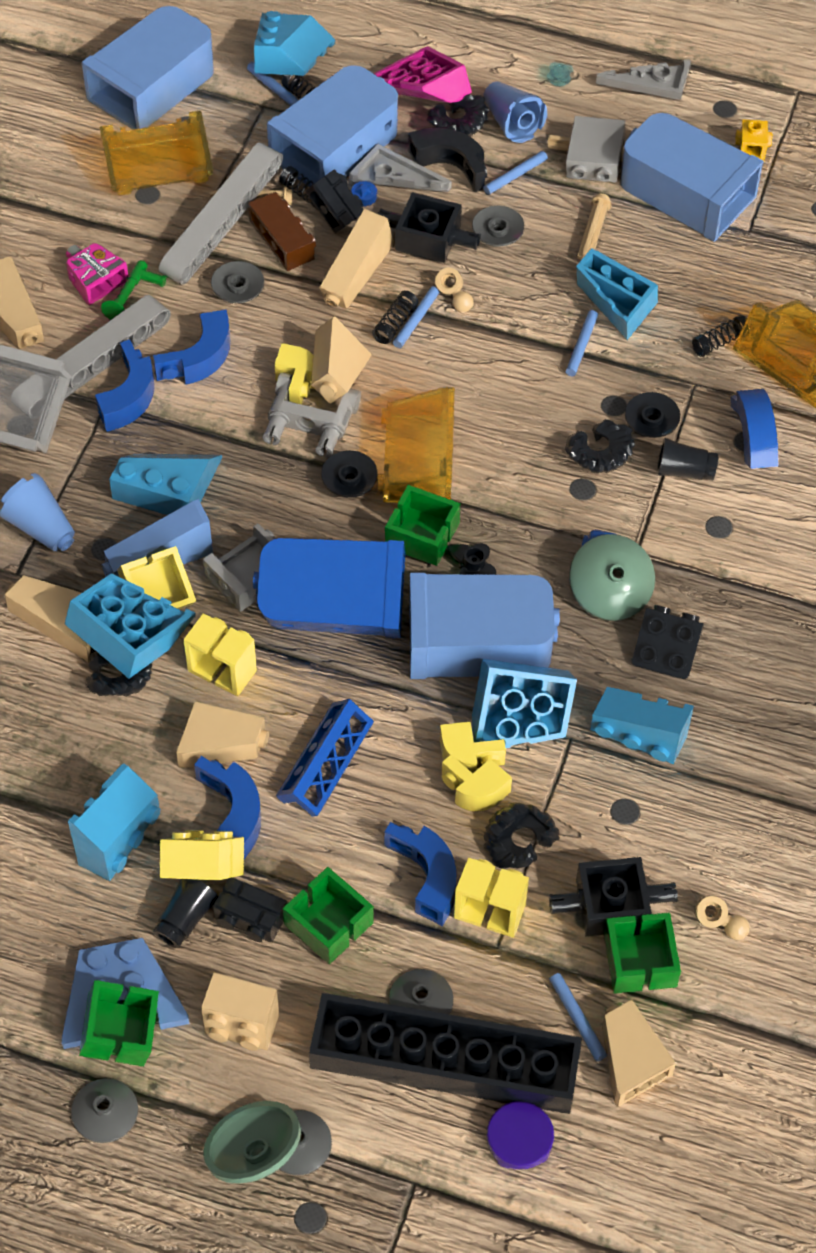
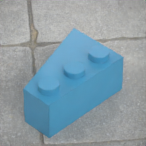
M593 248L589 250L576 266L577 285L628 340L658 303V285Z
M607 687L592 715L590 730L595 731L601 737L619 741L630 749H638L650 754L658 761L674 764L687 738L694 705L685 704L683 708L668 705V700L659 698L656 703L643 700L642 694Z

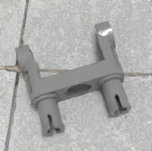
M281 372L276 383V396L268 412L269 423L263 434V440L270 444L274 437L272 444L278 445L285 427L321 436L315 449L316 453L323 457L325 450H327L325 458L331 457L337 440L344 436L351 415H355L358 411L361 391L350 388L342 396L336 413L289 402V386L293 375Z

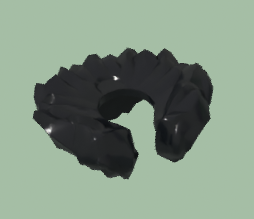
M467 94L461 101L449 103L452 114L456 113L459 108L466 112L462 118L453 119L447 116L446 108L443 104H435L434 107L428 110L426 115L427 121L436 128L452 129L472 137V135L483 128L484 121L488 120L487 113L489 108L484 103L485 97Z
M605 419L601 423L594 424L592 429L596 441L602 437L608 440L609 446L605 450L595 451L589 448L587 434L582 431H577L570 435L564 449L573 458L574 462L578 463L582 468H587L592 473H609L623 466L627 462L628 456H632V448L635 446V441L631 436L633 430L625 424L617 425L613 421Z
M96 650L90 654L91 662L89 663V668L93 673L86 678V687L98 696L117 695L127 697L131 694L139 693L146 686L147 681L151 679V663L131 678H127L124 674L116 678L106 677L101 674V667L111 663Z
M511 803L509 807L501 808L489 819V825L485 827L484 840L486 843L484 848L490 852L492 862L498 868L528 867L537 860V854L533 845L529 844L526 848L515 845L512 841V834L520 828L530 829L535 833L540 846L550 848L553 842L560 839L558 836L559 829L556 828L552 817L547 812H541L536 806Z

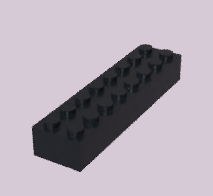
M322 993L309 1050L310 1069L503 1103L528 1102L543 1110L570 1114L582 1037Z

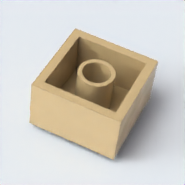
M214 972L201 1006L205 1034L219 1042L230 1040L240 1043L242 1047L248 1050L256 1051L259 1048L267 1051L279 1018L277 989Z

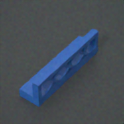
M351 699L333 702L276 797L284 804L297 802L312 817L318 816L374 721ZM352 715L362 723L357 733H351L349 720ZM344 738L346 751L343 756L337 757L335 743L338 739ZM330 761L332 774L329 780L323 781L321 767L324 762ZM316 785L317 800L313 805L304 795L310 786Z

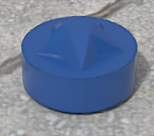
M361 181L352 187V194L357 195L361 199L363 206H370L376 202L377 188L373 183Z

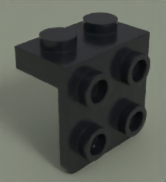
M654 605V609L646 608L632 658L633 665L673 677L687 679L691 672L700 636H702L704 623L699 622V616L684 612L682 617L671 615L672 609L659 605Z

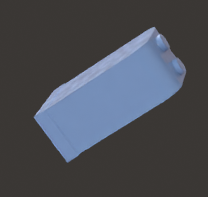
M163 6L156 9L93 56L90 55L82 61L87 100L141 135L149 129L151 124L213 75L214 64L210 28L200 22L198 18L192 17L178 7Z
M361 66L344 67L287 110L267 122L268 147L283 155V161L280 166L282 169L292 166L298 170L299 174H303L304 178L308 177L309 181H313V183H316L334 169L337 173L347 178L350 172L377 144L385 147L397 136V90L383 78L376 76ZM300 175L297 179L301 181L302 176ZM304 179L302 182L306 184L307 179Z
M657 113L651 115L639 128H634L626 140L620 183L626 192L715 242L757 197L763 160L754 155H749L673 115Z
M410 573V679L479 677L482 659L548 668L551 663L553 642H557L558 638L557 626L560 623L559 608H554L553 590L550 583L536 575Z

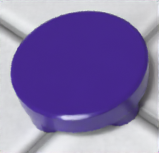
M518 1101L500 1107L492 1115L487 1128V1143L492 1155L501 1167L520 1170L530 1169L545 1162L549 1157L554 1141V1128L549 1116L541 1108L532 1103Z

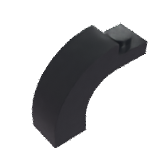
M426 128L408 133V152L415 163L423 167L435 163L454 165L463 171L474 192L483 190L485 178H487V169L484 164L485 151L477 141L462 132L447 128Z

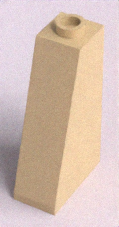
M366 209L363 210L319 287L327 304L347 309L394 245V239L388 218Z
M10 256L0 259V330L18 349L44 342L41 322Z
M25 575L9 586L5 594L9 612L88 663L90 662V654L95 650L65 625L70 601L80 595L81 592Z

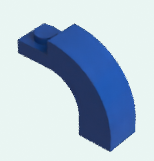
M227 310L200 314L202 336L192 347L181 351L153 355L157 381L184 377L185 384L187 385L207 378L222 366L229 354L231 343Z
M131 340L120 342L122 359L129 374L128 378L119 387L95 395L98 414L106 432L124 427L139 418L150 405L154 395V377L150 356L143 358L140 350L134 349Z
M765 389L737 391V395L730 397L731 407L738 413L742 424L744 462L750 469L778 467L776 424Z
M201 756L194 764L196 780L225 796L232 805L229 815L217 831H233V837H244L245 859L254 847L261 829V807L257 787L246 770L234 761L226 770L218 761H210Z
M390 822L384 831V846L418 863L427 876L423 887L415 898V913L443 926L455 902L457 882L456 864L450 849L435 832L425 826L416 835L409 827L404 825L398 826Z

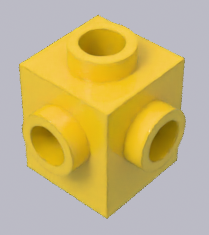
M742 119L741 130L736 129L735 145H739V150L765 161L767 147H771L772 132H768V121Z

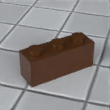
M276 191L248 203L250 222L287 271L315 260L314 248L316 247V241L313 235L306 232L301 219L293 215L288 202L285 199L282 200Z

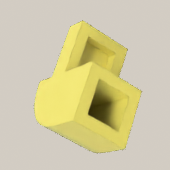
M282 343L275 361L276 381L278 380L281 372L293 375L289 386V402L302 404L303 398H308L310 388H314L311 385L314 355L302 347Z
M471 722L440 725V745L443 760L451 755L472 773L489 759L498 766L505 765L506 748L504 739L474 742Z
M452 755L442 762V779L447 787L452 790L456 789L455 804L465 810L477 812L491 809L511 792L512 777L491 759L486 761L474 773L469 771Z

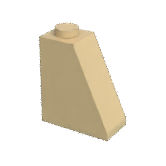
M335 316L316 330L311 385L329 404L349 391L372 355Z
M195 702L176 751L178 767L184 769L192 768L201 756L210 761L216 760L219 763L256 759L260 748L266 747L269 738V731L265 730V718Z
M633 1000L623 1005L621 1002L612 1005L605 1012L602 1031L614 1102L619 1107L673 1076L676 1062Z

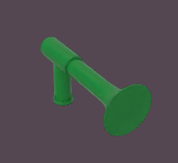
M139 260L115 300H107L101 304L102 313L109 320H112L125 310V302L140 280L164 287L167 277L146 271L148 268L147 263Z

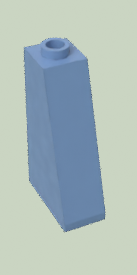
M199 499L190 502L104 550L105 563H102V569L105 577L111 573L119 577L117 569L121 565L144 557L148 559L152 554L175 546L183 565L213 553L210 521Z

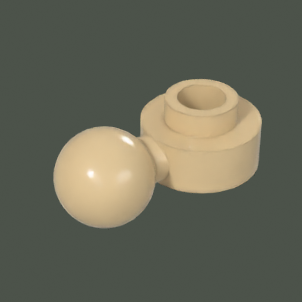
M450 267L440 270L435 279L438 290L444 295L453 296L452 304L458 312L469 311L474 301L470 293L461 290L463 287L461 274L456 269ZM449 279H454V285L451 287H447V281Z
M706 895L696 903L695 916L704 926L716 928L722 925L726 935L734 940H740L747 936L750 928L747 919L742 915H728V907L721 898L715 895ZM709 905H714L715 913L712 916L705 914V909Z

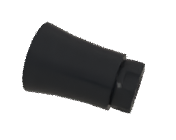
M664 437L658 459L657 476H677L713 481L718 466V453L708 452L706 449L695 448Z
M180 879L173 896L158 919L159 923L153 930L154 935L171 947H180L184 939L189 937L198 922L214 905L218 895L198 879Z

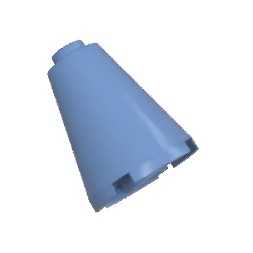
M499 81L491 83L485 89L483 95L485 103L508 139L514 143H524L535 137L533 133L538 128L540 130L543 128L547 118V107L540 97Z
M36 473L30 474L33 479L29 481L22 478L0 500L4 504L2 509H0V517L54 552L67 550L74 542L73 536L75 531L44 479Z

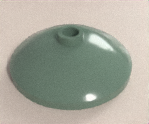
M607 534L589 540L576 552L570 565L569 583L573 596L586 612L599 619L618 621L637 614L649 602L655 587V571L650 557L638 543L621 535ZM613 569L621 572V578L613 576Z
M258 1101L237 1108L221 1119L208 1135L203 1151L205 1164L213 1176L224 1182L238 1184L261 1180L279 1170L293 1155L301 1137L300 1122L290 1107L276 1101Z

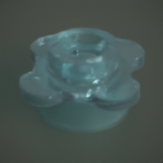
M551 63L549 65L550 73L547 74V79L553 85L565 86L571 81L570 73L573 72L571 65L563 63Z

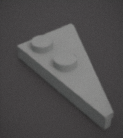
M683 60L682 65L670 67L667 63H659L655 66L631 67L628 73L616 74L615 70L605 71L597 74L596 84L681 100L691 60Z
M377 144L350 172V181L352 182L368 181L378 185L448 192L452 185L451 180L380 144Z

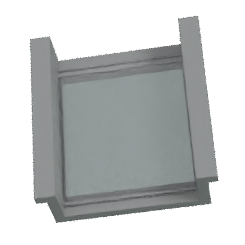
M0 345V443L32 452L37 450L45 454L47 453L72 377L64 369V361Z

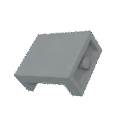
M575 116L566 160V177L571 179L617 182L622 143L624 144L626 120Z
M258 523L253 526L252 537L221 558L217 559L211 553L203 559L205 576L240 612L257 601L258 594H256V589H253L254 571L259 572L260 554L263 547L271 540L276 539L270 530H264Z

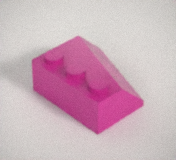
M429 46L373 73L397 90L398 95L454 103L461 101L464 96L472 92L465 65Z

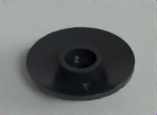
M647 392L633 397L628 402L625 410V419L629 427L636 433L645 437L658 438L672 433L677 428L680 422V410L670 397L661 393Z
M348 450L338 452L329 457L322 467L321 476L323 484L330 492L341 497L352 498L364 495L374 487L378 471L376 464L369 456L358 451Z

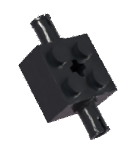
M412 192L402 214L380 209L378 212L379 215L388 218L390 228L395 229V251L445 263L452 246L455 244L477 250L480 243V233L460 229L461 204Z
M641 857L579 863L576 876L577 892L549 894L551 915L579 911V914H582L585 937L604 935L607 918L627 916L636 917L634 932H638L641 916L652 914L650 904L675 903L678 900L677 889H674L676 888L675 882L647 885Z

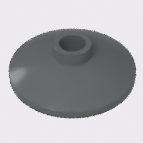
M490 206L482 209L475 215L472 224L473 232L481 234L480 241L491 246H507L515 243L523 235L525 226L522 216L514 209L506 206Z
M233 261L220 266L213 273L211 286L215 295L221 300L229 303H245L253 300L262 292L264 276L261 270L251 263Z
M417 969L406 972L394 982L390 990L389 1004L449 1015L453 1008V992L449 983L441 975L431 970ZM420 991L426 992L427 996L425 998H418L416 993Z
M115 1079L95 1080L84 1086L76 1095L71 1109L72 1121L76 1130L84 1138L92 1142L110 1143L119 1140L132 1129L138 1116L137 1099L133 1091L121 1081ZM102 1102L110 1104L106 1110H99L98 1105Z
M293 1110L300 1122L301 1134L304 1136V1139L299 1142L293 1155L279 1170L290 1175H306L316 1171L326 1162L332 1148V1137L328 1125L321 1117L310 1111Z

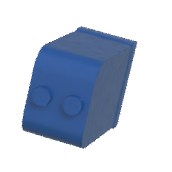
M293 538L271 540L261 551L259 572L254 571L253 589H256V594H258V607L267 623L277 629L401 638L406 556L404 541L389 540L388 542Z

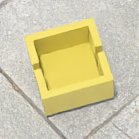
M176 546L152 554L148 559L144 557L126 563L117 569L119 577L144 588V593L158 600L163 597L172 601L171 606L179 610L196 602Z
M203 613L184 638L188 672L211 682L224 663L227 664L215 681V685L237 697L257 671L254 639L243 630H236L232 627L227 629L226 623L217 617L212 618Z
M185 830V832H172V838L160 839V878L222 880L244 875V837H233V831L204 833V830Z
M468 858L455 891L454 918L481 927L489 904L494 905V909L487 929L514 938L526 906L529 877L514 869L496 870L495 866L487 860Z

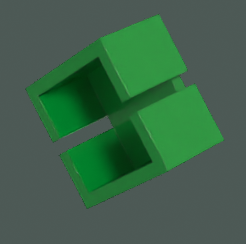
M407 485L398 502V509H394L385 526V542L389 540L404 541L406 555L438 566L447 548V543H450L460 524L461 503Z
M327 867L308 884V893L303 889L283 907L284 925L330 965L349 947V938L355 941L374 923V906L333 870Z
M670 913L642 915L638 930L639 935H634L636 926L635 916L607 918L604 940L613 994L642 991L645 984L648 985V990L676 988L678 986L681 967Z
M94 980L87 996L79 1056L108 1061L110 1056L114 1055L115 1062L144 1067L152 1050L159 991L130 986L123 1004H117L124 985Z

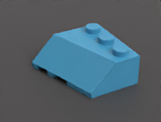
M131 454L121 457L109 478L112 499L165 515H169L197 499L201 503L222 460V455Z

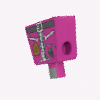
M97 243L91 244L83 250L77 245H72L66 252V257L68 258L66 261L68 277L89 306L127 281V263Z

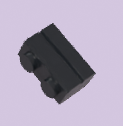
M334 169L305 190V193L336 234L358 218L364 209L362 208L363 203L357 195H353L347 187L346 178Z
M230 877L223 887L222 893L219 894L214 903V917L217 919L218 924L226 929L233 930L235 927L245 931L246 936L253 941L262 942V940L272 943L284 922L283 907L288 902L269 892Z

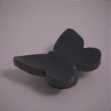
M478 543L473 546L454 544L447 546V552L450 556L460 563L462 569L459 574L496 575L495 567L486 561L490 554V548L487 544Z

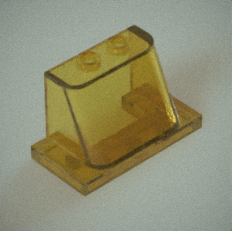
M798 299L773 309H769L760 302L754 304L735 342L733 350L816 408V312Z

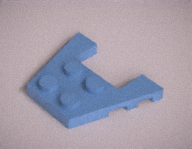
M143 938L79 950L61 1039L63 1049L77 1047L81 1044L87 996L94 980L124 985L117 1004H123L130 986L159 991L157 1013L160 1030L189 1024L187 1012Z

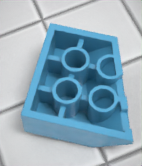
M277 11L262 13L254 44V71L259 74L305 76L316 64V59L326 54V48L335 45V39L311 15L280 14Z
M111 573L70 601L65 625L127 678H131L170 650L194 619L196 613L189 609L183 612L171 606L172 601L163 597L158 600L144 593V588Z
M482 659L472 712L474 742L504 739L505 748H511L512 745L527 742L532 744L566 737L577 679L568 670Z
M122 764L102 785L99 797L96 800L90 797L85 802V811L80 817L73 815L68 820L78 865L111 881L115 873H120L125 867L127 856L131 850L138 848L141 844L146 828L149 824L153 825L160 815L161 809L157 793L125 764Z

